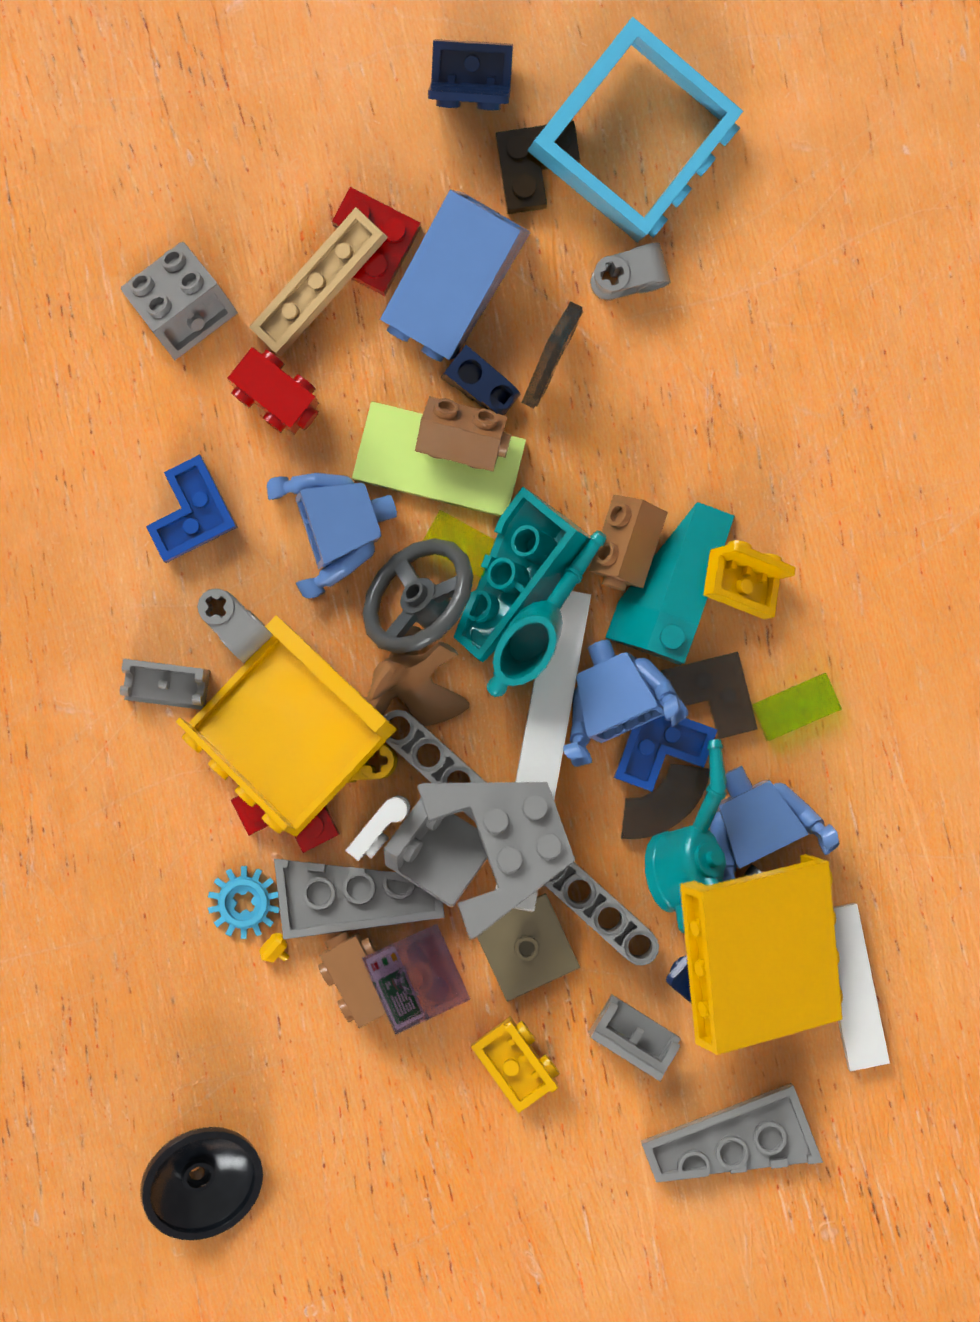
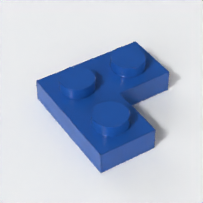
M200 454L164 472L181 509L146 526L163 562L168 563L238 528Z
M665 715L630 730L613 778L653 792L666 754L704 768L709 755L707 750L708 741L715 739L717 729L687 718L672 727L671 719H666Z

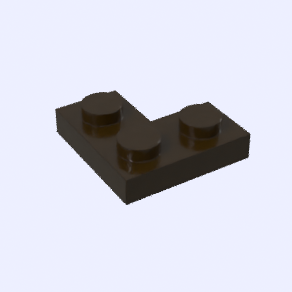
M571 121L556 139L555 143L580 163L575 123ZM546 125L496 132L507 214L547 208L542 170L549 168L527 151Z

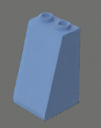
M450 189L380 320L389 325L387 331L405 342H408L411 337L423 345L421 351L439 362H442L444 357L448 360L455 359L527 240L530 231L464 192Z

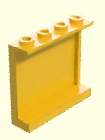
M276 615L265 626L273 636L246 661L189 723L180 717L176 723L185 731L182 739L197 753L204 750L212 758L208 765L220 777L226 780L230 776L239 785L234 791L251 807L257 803L266 812L261 818L271 829L278 834L284 830L297 837L389 739L397 728L289 625Z
M803 854L800 855L801 863L712 885H705L697 881L680 884L696 1045L716 1055H720L842 1020L841 1003L843 1001V994L839 984V952L836 948L835 938L836 914L833 909L831 891L833 876L829 867V861Z

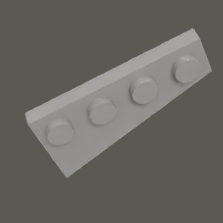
M274 858L283 939L445 918L443 902L396 872Z
M792 1083L641 1140L656 1183L708 1177L709 1174L730 1172L731 1174L747 1172L750 1169L767 1167L774 1169L789 1167L788 1165L823 1163Z

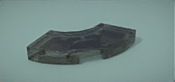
M669 764L664 780L653 792L642 797L625 798L620 838L642 839L652 837L669 830L682 821L700 801L709 780L710 769Z

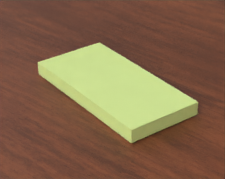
M371 401L352 480L501 517L511 503L526 439L511 436L506 458L498 456L494 471L475 469L466 464L443 458L437 459L428 454L416 452L417 437L423 414Z

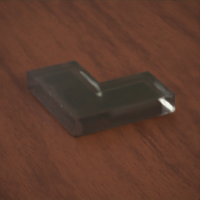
M570 301L545 345L521 403L531 408L539 405L548 389L560 358L573 337L583 314V307Z
M738 652L661 671L670 681L685 706L708 700L714 728L717 729V739L758 729Z

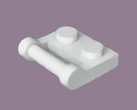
M394 796L388 799L348 846L346 851L358 861L365 854L372 858L388 840L389 837L383 832L391 822H399L409 814L411 806L407 798Z

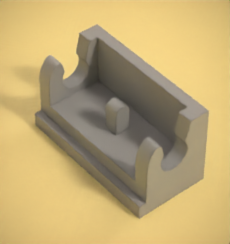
M123 659L121 670L125 673L124 685L120 686V695L125 696L124 700L200 710L206 705L210 670Z
M612 994L588 1031L590 1038L658 1081H661L665 1071L680 1048L678 1043L681 1038Z

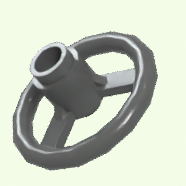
M433 538L415 542L389 559L377 572L366 593L362 612L366 634L378 648L401 654L421 650L443 637L459 620L470 599L473 572L468 555L454 542ZM434 554L444 556L454 564L457 576L435 585L428 578H419L411 563L420 557ZM398 575L405 587L400 600L403 611L385 632L381 627L378 614L381 598L390 581ZM415 622L424 628L414 635L404 637Z

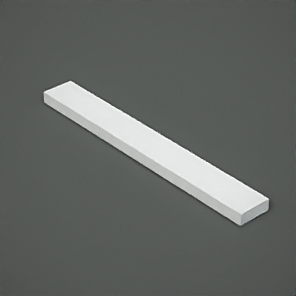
M576 591L570 593L560 609L563 626L556 650L547 667L534 678L515 782H548L553 799H555L591 594ZM538 890L517 905L515 909L533 912L535 910Z

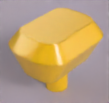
M282 933L272 934L260 948L259 952L262 961L273 963L279 957L285 962L289 958V955L284 952L288 944L283 939Z

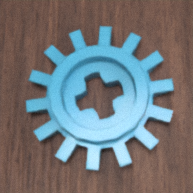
M241 866L240 877H236L232 869L227 870L226 873L229 877L227 883L219 878L214 881L221 888L220 893L209 892L208 898L218 900V905L208 907L209 913L219 911L221 915L214 924L216 927H219L222 923L227 922L229 927L225 934L230 937L235 928L241 929V939H247L248 928H253L256 936L261 935L259 923L263 921L269 927L274 923L267 916L268 911L279 913L280 907L270 905V899L278 898V892L268 893L266 889L274 883L273 879L269 878L262 884L258 881L262 870L258 868L253 877H248L247 866ZM247 892L252 893L254 897L251 903L255 906L253 911L250 912L245 909L241 913L235 909L238 903L234 899L235 894L244 895Z

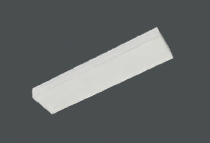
M851 903L833 907L836 914V948L839 952V984L843 994V1001L841 1003L842 1020L838 1021L848 1070L855 1071L890 1064L858 905Z

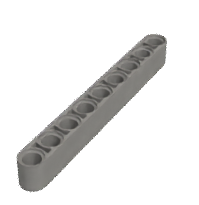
M394 710L384 716L389 722L398 716L408 720L410 724L408 736L402 740H396L390 736L386 742L431 783H447L449 775L457 770L467 773L471 783H487L410 713L403 710ZM427 743L434 744L440 751V760L432 767L422 765L417 756L420 747ZM464 810L463 812L474 821L471 810ZM572 863L545 884L550 891L629 962L642 966L651 963L656 958L659 944L651 930L577 863ZM584 880L589 884L590 894L585 900L574 901L569 898L567 893L568 887L573 881ZM613 907L620 913V920L613 928H604L598 923V915L604 908ZM636 935H645L649 938V949L643 955H633L629 952V942Z

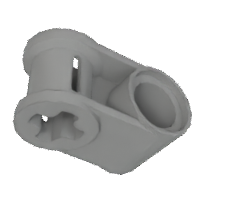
M649 243L626 252L602 258L596 264L590 283L593 293L598 298L613 300L635 293L654 291L669 285L671 281L660 243ZM606 271H609L611 277L618 276L615 285H611L609 279L602 280Z
M210 589L200 597L197 606L199 615L215 631L224 645L243 663L273 636L265 625L229 592L221 589ZM213 598L219 601L225 598L227 601L223 606L226 611L224 616L218 614L211 616L210 612L213 606L210 604V601Z

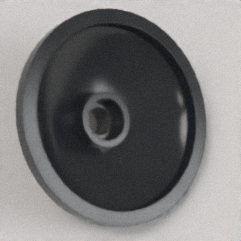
M205 1127L185 1132L165 1144L154 1155L144 1172L140 1196L145 1214L156 1229L172 1238L200 1240L221 1234L243 1219L255 1204L263 1182L261 1160L253 1145L244 1136L230 1129Z

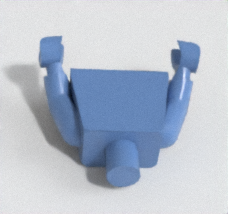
M311 473L293 476L291 480L288 477H273L267 483L269 500L278 499L290 492L297 494L295 499L318 570H320L316 578L296 582L302 596L308 599L322 595L326 592L324 587L335 585L371 558L375 552L374 543L381 537L378 523L397 517L396 506L391 495L370 500L366 485L361 482L354 483L348 476Z
M601 640L588 647L594 666L578 673L576 676L577 687L574 690L572 701L570 744L564 745L563 751L571 759L575 767L592 763V758L586 748L590 738L603 743L664 715L666 719H671L673 727L684 720L689 712L685 704L678 697L670 681L649 659L636 658L628 652L615 655L610 640Z
M743 766L725 773L727 780L726 788L731 797L721 801L710 825V831L716 837L726 858L723 882L736 879V868L740 869L809 834H814L818 838L819 845L825 856L839 846L838 833L830 824L825 827L824 820L786 784H773L770 780H763L752 786Z

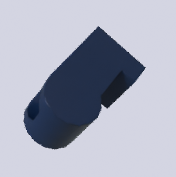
M467 345L464 346L441 376L449 385L456 387L472 401H476L483 409L491 410L500 415H505L521 395L511 382Z

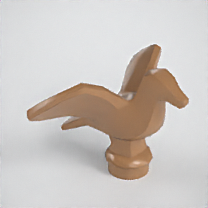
M412 626L404 637L414 635L422 629ZM438 642L421 655H418L419 650L401 654L391 652L389 658L380 662L375 668L372 686L368 696L364 697L383 716L391 700L399 697L410 714L424 726L447 721L469 709V702L464 697L433 683L431 675L437 667L458 655L453 647L443 642Z

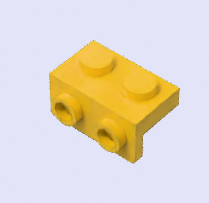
M739 540L729 541L725 546L710 549L703 596L762 619L773 618L776 613L780 579L795 576L796 567L782 562V557L776 554L761 553L752 549V545L748 542Z
M509 1016L472 1043L471 1048L519 1114L547 1092L551 1091L553 1093L559 1087L555 1077L560 1073L547 1054L540 1058L531 1044L536 1039L525 1023L520 1021L516 1024L511 1016Z

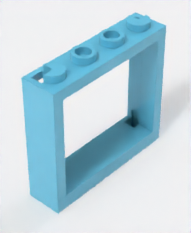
M632 16L527 151L638 243L647 234L653 238L664 226L668 219L663 213L671 203L678 207L692 190L687 183L695 173L701 177L716 159L711 152L720 142L723 146H726L737 133L740 127L735 122L743 113V110ZM631 45L720 120L644 217L555 143L556 139Z

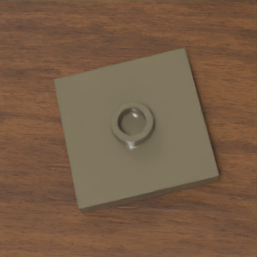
M546 893L537 897L533 912L513 908L508 914L477 937L507 1002L580 968Z

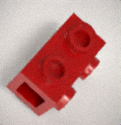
M251 347L227 377L234 387L231 394L248 408L253 403L266 412L262 418L280 433L285 428L293 434L299 428L306 430L319 413L315 409L319 402L316 396L313 395L316 388L301 375L297 374L294 378H291L281 370L285 364L269 350L265 349L261 354Z

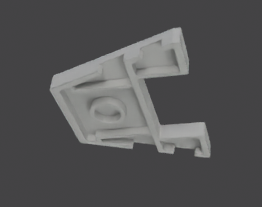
M548 782L422 783L417 785L429 822L467 809L471 810L498 887L497 890L458 903L470 940L477 938L491 925L508 914L513 908L575 861Z

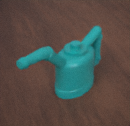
M597 530L590 536L589 542L569 567L564 569V575L547 600L531 603L521 609L511 620L495 648L493 658L494 676L487 683V690L491 696H503L508 685L526 684L536 678L547 667L561 636L563 620L560 609L576 584L581 582L582 575L601 545H604L607 537L601 531Z
M720 739L708 741L710 785L706 788V796L693 825L652 836L647 844L645 853V874L653 899L662 910L669 913L676 912L678 928L684 934L680 884L697 881L705 885H712L723 882L726 858L716 837L709 830L722 799L727 795V780L722 755L723 745Z

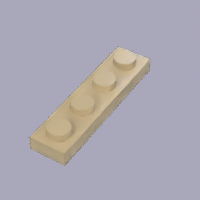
M355 207L249 328L277 355L282 356L388 237Z

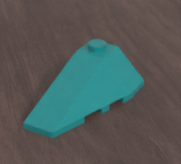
M525 487L520 489L497 522L494 532L498 534L490 555L485 554L481 567L484 568L478 587L475 591L471 592L470 599L464 608L454 634V638L482 662L495 651L504 631L521 609L533 602L548 599L564 575V569L569 567L591 539L574 522Z
M697 502L653 557L644 587L630 586L619 599L605 638L677 665L684 664L708 598L703 596L710 549L725 546L735 515Z

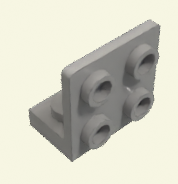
M180 242L174 248L167 251L162 257L121 287V291L174 360L178 359L238 313L218 283L184 242Z
M421 798L384 847L385 866L449 907H453L488 859L477 828L455 814L429 822Z

